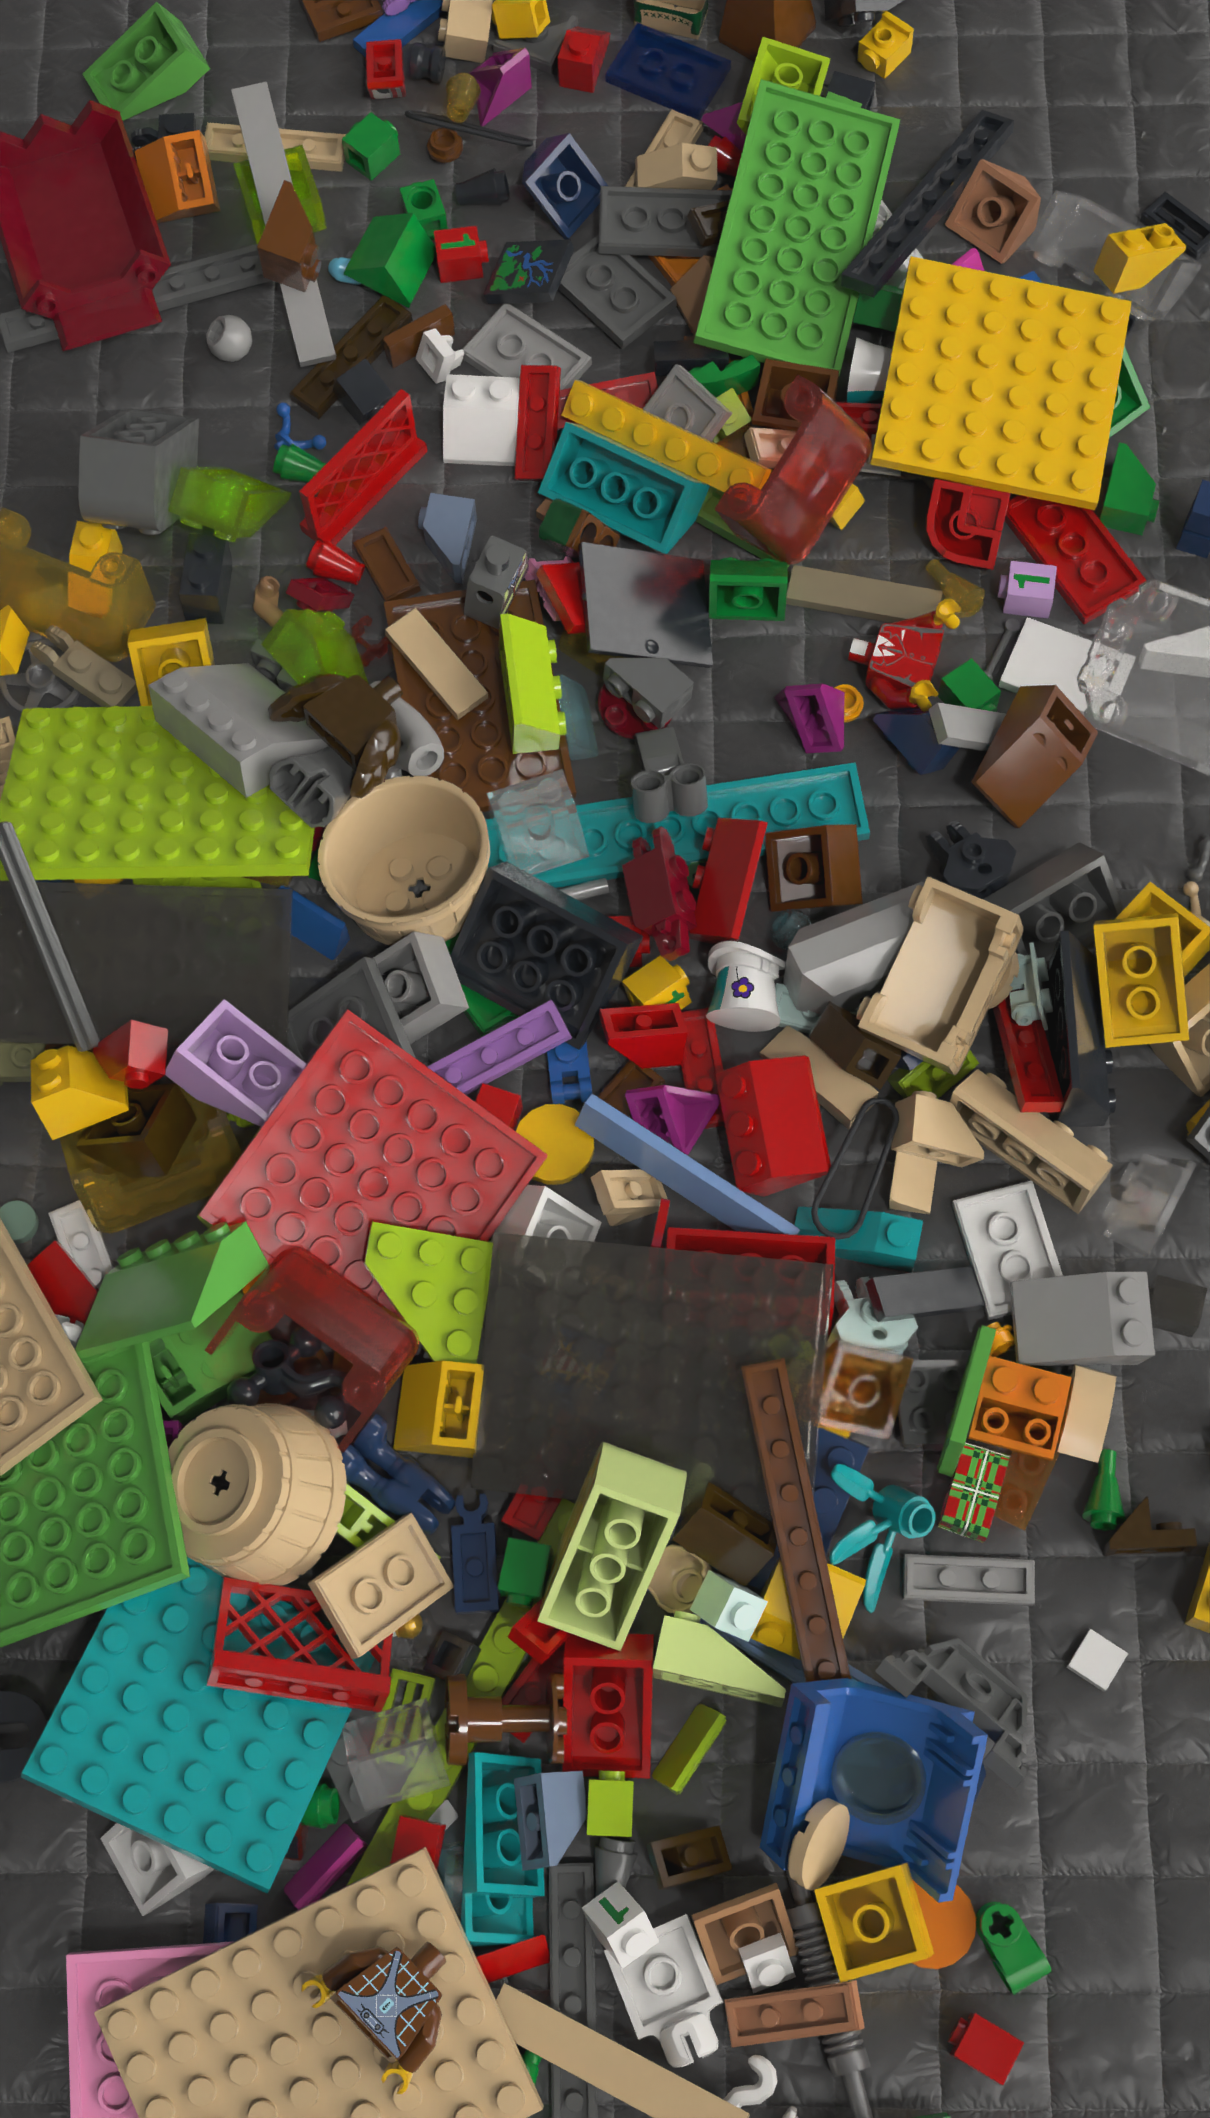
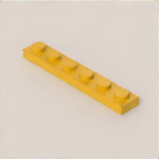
M574 380L562 412V416L750 505H758L772 471L759 463L580 380Z

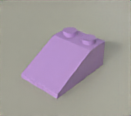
M224 999L176 1049L166 1068L165 1075L195 1099L262 1126L306 1063Z

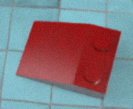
M574 1634L566 1640L564 1651L563 1707L567 1709V1734L563 1735L564 1763L562 1772L583 1771V1776L599 1777V1770L624 1771L625 1778L650 1779L654 1634H628L621 1651Z

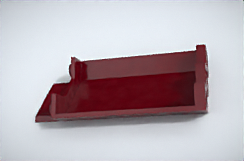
M89 100L72 125L40 114L24 139L0 131V240L21 309L53 319L63 351L162 322L152 289L171 266V262L120 111Z

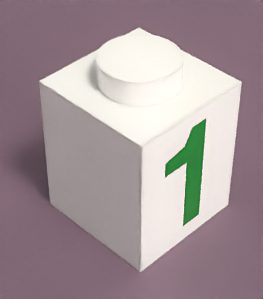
M619 1881L582 1907L596 1938L622 1969L659 1942L645 1911Z

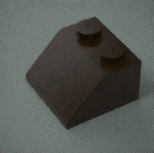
M176 1083L150 1085L143 1089L128 1087L129 1111L86 1127L76 1147L79 1152L130 1178L166 1176L197 1117Z

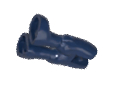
M376 1414L361 1431L354 1445H350L342 1453V1463H344L346 1471V1483H352L367 1491L380 1509L388 1510L399 1518L412 1513L422 1531L432 1535L439 1527V1522L418 1500L421 1497L430 1506L443 1514H449L454 1509L455 1500L433 1476L421 1468L418 1462L407 1456H400L387 1442L388 1423L383 1417ZM363 1457L384 1469L391 1479L380 1476L366 1463Z

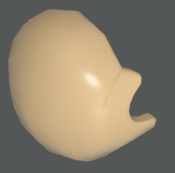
M668 1545L664 1550L648 1590L654 1596L657 1605L666 1612L675 1614V1611L693 1613L690 1608L708 1571H712L711 1566L695 1554L687 1552L680 1545Z

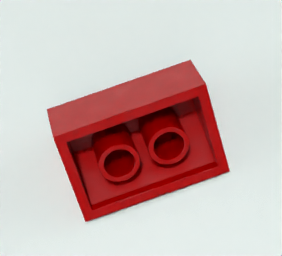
M718 818L715 828L707 827L702 850L709 851L706 867L698 865L692 888L700 891L696 910L694 911L697 927L689 931V939L713 945L723 941L738 942L768 822Z
M808 1056L748 1061L715 1074L736 1186L739 1190L765 1197L827 1175L831 1162Z

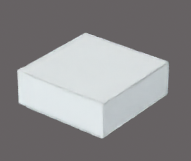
M1090 1629L1066 1668L1105 1692L1128 1653Z

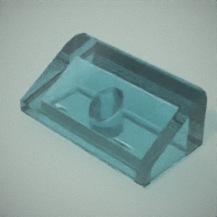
M561 674L559 676L562 698L559 699L561 712L564 711L566 740L570 759L575 761L598 756V748L587 692L582 685Z

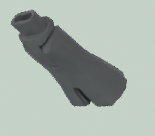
M328 746L315 753L287 758L272 765L269 772L270 789L311 828L325 827L339 814L351 798L350 790L356 771Z

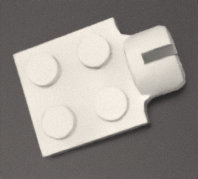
M687 1914L654 1928L653 1930L659 1942L623 1969L610 1953L604 1950L638 2039L641 2040L647 2036H655L660 2041L667 2062L675 2068L694 2063L685 2036L690 2035L699 2058L702 2057L703 2059L718 2049V2038L710 2021V2011L715 2006L723 2003Z

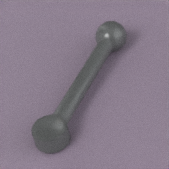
M1011 618L1006 621L1005 633L987 668L984 670L991 680H993L992 672L1011 636L1019 632L1020 622L1017 619Z

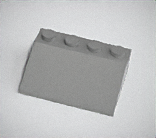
M249 663L182 667L148 685L156 722L246 798L270 785L269 772L272 765L287 758L312 754L328 747L306 724V720L300 722H276L270 719L268 708L285 692Z

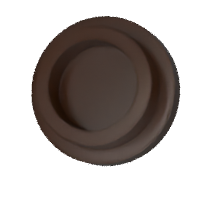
M441 127L432 132L427 142V149L432 159L437 162L448 163L456 160L461 155L463 143L455 130Z

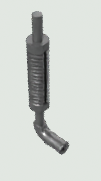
M786 1870L796 1906L786 1911L791 1928L797 1930L793 1934V1938L799 1939L795 1946L801 1948L797 1952L799 1956H803L800 1964L806 1965L802 1969L803 1973L808 1974L805 1977V1982L811 1983L808 1987L840 1983L818 1902H813L810 1890L794 1883L796 1881L790 1878L789 1872ZM861 2030L823 2035L825 2037L822 2039V2044L828 2045L824 2051L830 2054L827 2060L832 2078L843 2076L854 2118H873L860 2070L871 2067L866 2048L860 2046L864 2042L863 2038L857 2037Z

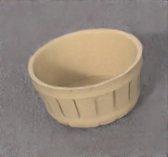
M402 776L385 780V782L376 786L362 799L350 798L339 814L326 826L322 835L323 840L320 841L318 850L320 878L336 905L347 916L355 920L357 925L368 936L376 941L392 946L414 931L441 936L445 942L455 937L458 932H461L489 868L490 841L486 820L482 811H480L474 799L466 792L463 793L461 788L444 780L439 781L438 778ZM417 880H424L426 886H431L430 891H425L422 897L416 898L415 893L409 891V888L416 886Z
M271 1403L255 1406L237 1404L220 1406L204 1412L196 1417V1420H192L187 1424L168 1449L172 1470L171 1476L187 1557L203 1564L222 1577L277 1586L289 1584L299 1578L300 1574L303 1575L311 1569L322 1557L321 1554L325 1553L338 1529L337 1525L341 1521L346 1495H344L346 1491L345 1465L342 1463L343 1457L340 1447L334 1436L330 1435V1430L318 1424L315 1417L311 1416V1413L301 1408ZM224 1470L227 1472L225 1479L230 1482L228 1490H221L217 1496L214 1494L216 1487L211 1484L214 1476L220 1477Z

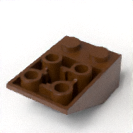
M1057 685L1020 686L972 783L1015 828H1020L1083 764L1098 731Z

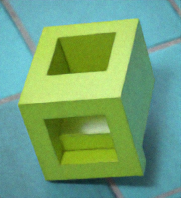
M733 388L717 397L732 412V415L712 440L716 444H720L741 431L752 421Z

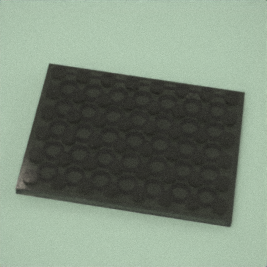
M494 1232L481 1368L484 1374L476 1453L473 1455L471 1488L577 1500L600 1444L606 1442L686 1471L687 1477L681 1512L709 1481L772 1522L740 1367L784 1358L814 1498L834 1264Z

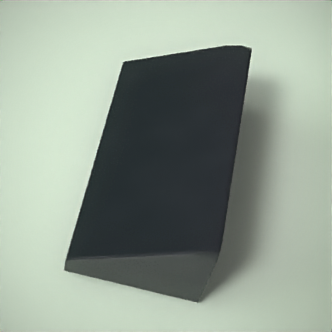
M694 340L654 341L655 376H667L675 364L681 365L689 372L695 367H703L712 361L722 372L729 364V353L693 343Z

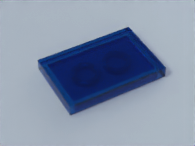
M637 22L605 73V82L700 120L731 70V60Z

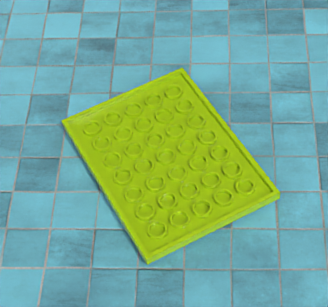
M152 705L131 707H38L22 710L0 801V823L4 821L12 823L35 880L309 876L315 828H311L270 789V785L246 798L156 722ZM0 860V881H9Z

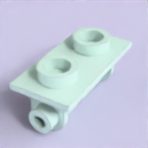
M1029 943L1031 955L1017 954L1019 973L1018 977L1014 976L1011 983L1013 987L1011 991L1013 992L1009 993L1011 1016L1020 1026H1028L1034 1020L1041 1019L1044 1030H1048L1046 1013L1053 1012V1005L1049 988L1043 989L1042 982L1049 981L1045 957L1037 958L1034 943Z

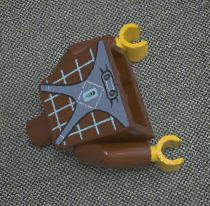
M426 1942L411 1959L398 1947L388 1952L385 1948L375 1946L347 1953L327 1968L323 1975H316L302 1985L301 1991L303 1992L311 1985H315L321 1991V1999L311 2007L318 2008L331 1999L390 2062L381 2078L382 2083L386 2081L388 2075L392 2073L399 2074L403 2078V2082L399 2086L397 2094H403L408 2088L413 2073L420 2068L436 2046L442 2012L437 2003L441 1999L442 1994L430 1979L446 1963V1959L429 1942Z

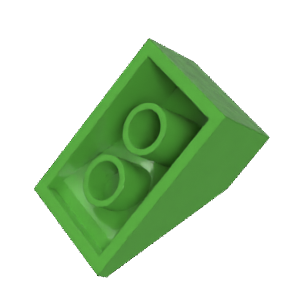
M156 2L83 73V76L99 103L120 111L124 121L187 92L211 68L183 23Z

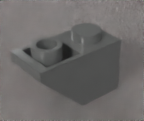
M610 658L605 663L603 681L609 692L617 698L623 697L633 706L634 712L641 720L646 723L652 722L659 729L691 700L694 682L666 658Z

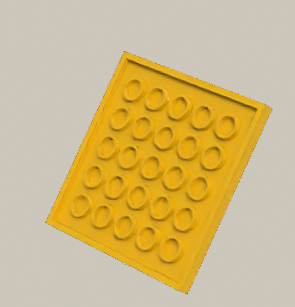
M911 256L907 268L870 465L1095 510L1099 500L1132 301Z

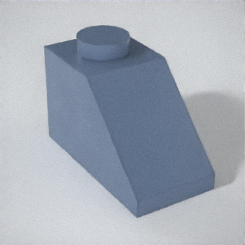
M430 493L427 507H421L418 527L424 530L427 547L453 581L463 584L477 522L475 499Z
M583 1771L538 1773L514 1779L522 1871L557 1866L586 1820L587 1795L584 1787Z

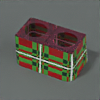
M965 1443L953 1477H950L943 1502L944 1506H942L937 1523L938 1528L981 1543L985 1542L990 1531L1010 1455Z

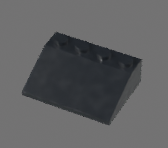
M506 861L488 868L450 957L461 984L518 1016H522L552 1000L572 1036L566 1043L580 1050L600 1018V1009L607 1007L626 975L644 936Z
M1060 931L1047 966L1049 981H1045V989L1049 988L1053 1005V1012L1047 1013L1049 1048L1064 1101L1061 1111L1054 1112L1055 1121H1059L1067 1127L1104 1126L1110 1113L1115 1112L1116 1094L1114 1088H1108L1107 1074H1112L1113 1056L1111 1050H1105L1097 958L1070 931Z

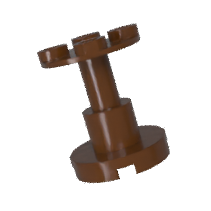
M548 1673L545 1704L502 1705L501 1696L467 1697L465 1674L447 1675L445 1684V1750L447 1764L465 1766L467 1763L468 1743L501 1742L502 1733L546 1732L549 1763H564L563 1736H558L567 1734L566 1707H561L560 1701H558V1699H563L564 1696L563 1673Z

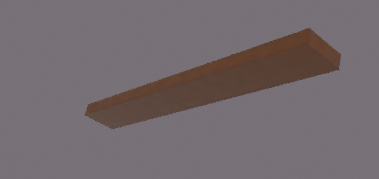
M781 1358L742 1366L740 1368L805 1682L841 1678L851 1679L785 1359Z

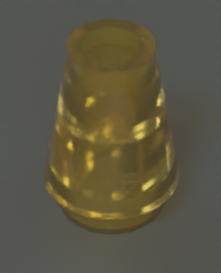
M458 73L451 77L446 84L447 114L456 123L464 122L468 118L480 97V86L472 75Z

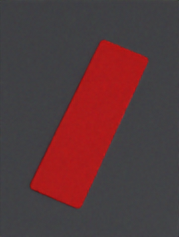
M542 1934L477 1956L476 1958L487 1982L490 1983L549 1963L550 1952L546 1937Z

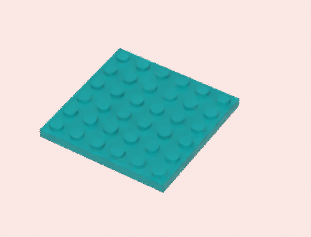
M187 1557L190 1572L189 1578L107 1608L23 1769L21 1778L262 1892L268 1893L352 1708L206 1686L224 1577ZM231 1593L230 1604L240 1616H243L257 1606L248 1595ZM281 1600L271 1606L284 1624L300 1614L296 1607ZM263 1613L247 1622V1625L260 1640L276 1630ZM227 1617L226 1626L232 1623L229 1617ZM318 1618L327 1630L333 1627L332 1624ZM306 1619L290 1630L303 1647L319 1637ZM237 1629L225 1637L223 1650L242 1653L252 1645ZM336 1634L335 1636H333L334 1639L339 1643V1645H340V1646L344 1649V1651L348 1654V1652H347V1650L345 1649L343 1643L341 1642L339 1636H338L337 1634ZM282 1636L266 1646L274 1658L287 1659L295 1653ZM325 1643L309 1653L318 1665L330 1666L339 1660ZM367 1651L361 1657L353 1659V1661L362 1672L369 1673L375 1658Z

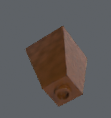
M726 0L719 42L753 62L756 60L762 37L799 48L816 28L811 0Z

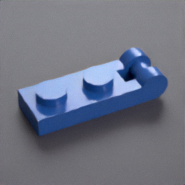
M564 1042L547 1051L553 1104L565 1105V1100L581 1099V1103L586 1102L592 1094L587 1042H585L580 1050ZM578 1076L579 1083L563 1084L562 1077Z

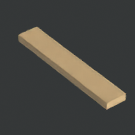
M505 1983L503 1984L496 2002L515 2043L653 2118H749L750 2114L517 1989Z

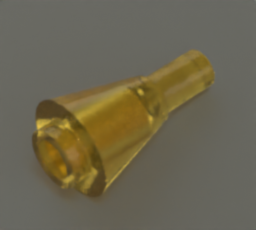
M933 559L927 564L926 571L939 583L945 598L955 600L961 607L960 612L954 613L958 618L971 617L979 612L984 603V589L952 572L950 573L937 559Z

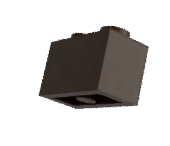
M709 1481L680 1513L672 1539L687 1552L695 1554L715 1567L722 1575L733 1579L744 1587L774 1556L777 1545L772 1522Z

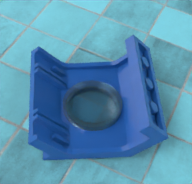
M841 1678L792 1683L759 1848L783 1871L788 1870V1857L795 1834L797 1835L798 1830L805 1833L810 1823L804 1820L806 1818L805 1815L817 1802L830 1798L846 1806L850 1815L849 1832L841 1855L888 1868L908 1862L912 1879L938 1903L952 1901L959 1876L988 1734L973 1723L975 1711L914 1695H909L906 1698L899 1691L857 1680Z

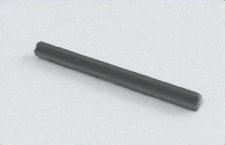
M1 822L0 860L76 1048L79 1052L88 1051L97 1047L100 1040L11 822Z

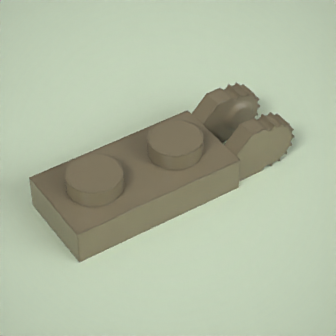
M56 625L50 626L45 633L47 639L64 652L60 658L51 647L46 646L41 641L37 640L30 646L32 655L52 669L54 675L101 707H122L137 691L134 679L76 640L74 642L67 632L61 630Z

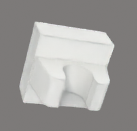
M435 328L423 332L416 360L437 384L446 381L447 374H450L451 370L461 365L464 351L462 349L454 351L451 348L454 339L450 335L441 336Z

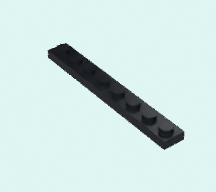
M982 110L841 274V286L874 298L962 194L980 159L989 162L1013 133L1014 120Z

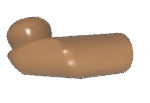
M264 576L260 579L259 584L256 585L253 609L259 617L280 633L288 627L291 619L278 608L279 582L272 576Z

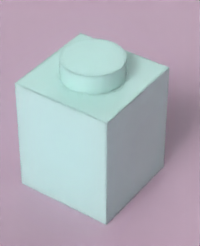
M709 1570L690 1610L714 1628L749 1642L768 1601L746 1586L744 1587L734 1580Z

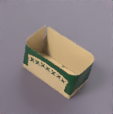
M634 0L635 26L699 39L708 13V0Z

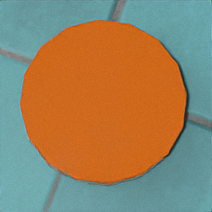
M913 1880L934 1954L927 1959L911 1964L927 1969H940L953 1965L968 1952L975 1938L976 1915L971 1900L956 1885L953 1900L938 1903Z

